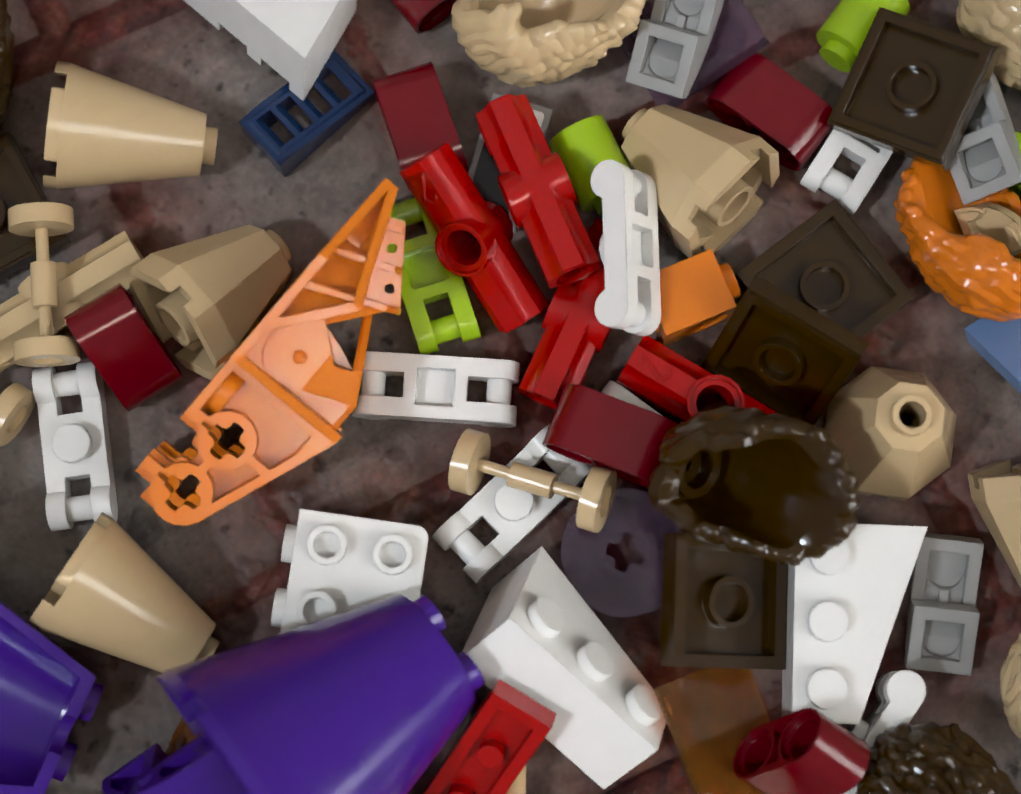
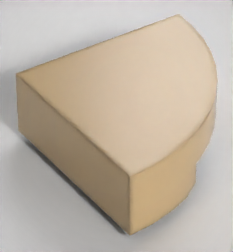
M992 203L971 204L954 211L963 235L973 233L984 234L1004 242L1012 256L1021 253V217L1013 211Z

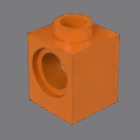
M712 249L660 269L661 321L655 330L659 342L666 346L729 320L737 307L734 299L741 296L737 279L727 262L718 264Z

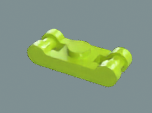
M415 197L394 204L390 217L406 221V226L423 221L427 234L406 240L404 243L401 292L420 354L427 355L439 351L438 344L460 337L463 343L480 338V330L463 278L448 271L439 261L435 252V240L438 233ZM391 243L387 246V250L390 253H394L397 247ZM449 298L453 314L430 321L425 305Z

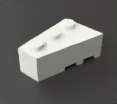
M184 0L218 30L224 27L247 46V54L259 65L266 62L289 82V90L302 101H304L357 9V0Z
M857 524L849 538L838 547H833V549L827 551L823 557L816 559L806 558L798 566L788 564L786 670H782L781 717L802 709L813 708L838 724L860 723L928 527Z
M541 546L492 587L463 652L475 663L488 688L492 689L497 680L500 679L555 712L557 715L553 726L545 738L604 790L658 751L670 710Z

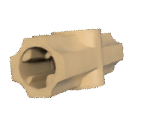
M126 231L113 236L110 240L93 248L69 264L66 262L56 263L58 308L52 309L53 336L74 337L64 317L117 284L121 283L129 295H131L129 284L135 279V277L130 275L131 267L144 259V257ZM28 276L19 285V293L0 304V372L15 364L14 342L16 340L40 336L39 310L32 308L31 276Z

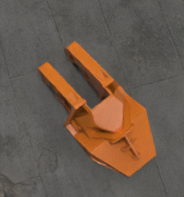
M387 178L379 184L322 249L180 417L182 421L197 433L192 441L194 447L190 446L184 452H181L165 439L146 456L135 470L150 483L140 497L151 505L163 520L173 525L182 526L198 523L330 448L342 437L341 431L343 426L341 424L357 406L372 316L382 312L400 316L402 311L400 308L406 221L390 217L399 188ZM391 243L397 247L394 253H390L387 250V246ZM387 284L394 286L393 293H386L385 286ZM362 317L354 365L352 366L342 345L331 331L329 324ZM233 423H236L242 427L244 432L239 438L240 443L235 442L228 448L220 442V438L224 434L223 428L227 429ZM189 474L197 477L200 483L196 490L186 496L178 488L182 481Z

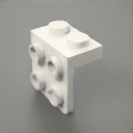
M300 509L297 525L287 524L285 528L281 562L291 563L287 589L276 588L271 626L280 627V633L398 594L406 596L413 602L420 597L428 545L426 530L418 525Z

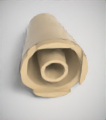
M57 61L54 72L60 76H67L65 88H51L44 160L57 162L56 176L43 175L44 188L63 189L200 176L201 164L214 165L218 128L206 127V113L78 65Z
M103 512L92 525L55 580L50 591L28 621V623L41 631L161 673L213 655L220 641L211 636L216 623L113 518Z

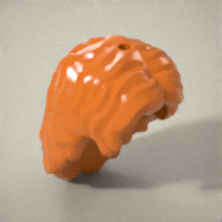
M915 159L911 161L910 168L902 171L900 175L903 183L898 189L897 200L894 201V206L897 209L895 219L899 222L900 232L907 237L906 242L910 247L911 260L918 266L920 273L924 276L925 283L935 293L943 294L950 305L957 307L963 313L997 322L1020 319L1021 253L1012 256L1004 242L984 234L973 233L963 235L954 211L968 205H963L949 168L947 171ZM1008 188L971 203L997 204L1008 208L1021 217L1020 198Z

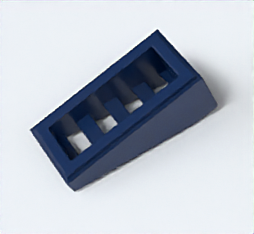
M335 50L332 51L309 91L310 93L314 89L332 108L323 115L307 97L304 101L289 90L288 82L258 104L238 122L245 136L284 177L376 97L375 92ZM331 73L352 93L343 101L323 81ZM295 105L313 122L306 129H303L288 113ZM277 121L294 137L286 144L270 129Z

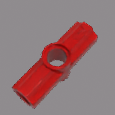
M507 94L488 102L484 109L475 114L478 128L500 174L497 176V180L508 210L518 230L524 229L549 289L567 287L586 279L588 275L600 268L597 251L575 206L578 205L577 197L559 154L557 152L551 153L526 94Z
M448 142L426 153L399 172L438 233L435 240V252L439 261L451 273L467 279L500 333H507L523 325L549 305L511 244L513 224L509 215L499 205L483 199ZM470 233L474 235V237L478 240L479 244L475 242V240L471 237Z
M595 218L587 234L597 251L600 268L578 283L557 288L541 328L545 331L519 386L520 393L554 410L557 407L566 383L582 386L587 375L586 371L595 352L600 354L612 329L599 323L594 311L598 296L605 290L604 264L599 252V242L603 234V220Z
M643 336L616 383L681 423L688 420L694 414L699 413L696 407V400L699 396L707 393L721 396L728 406L757 408L767 414L777 413L743 393L740 386L731 378L711 374L649 336Z

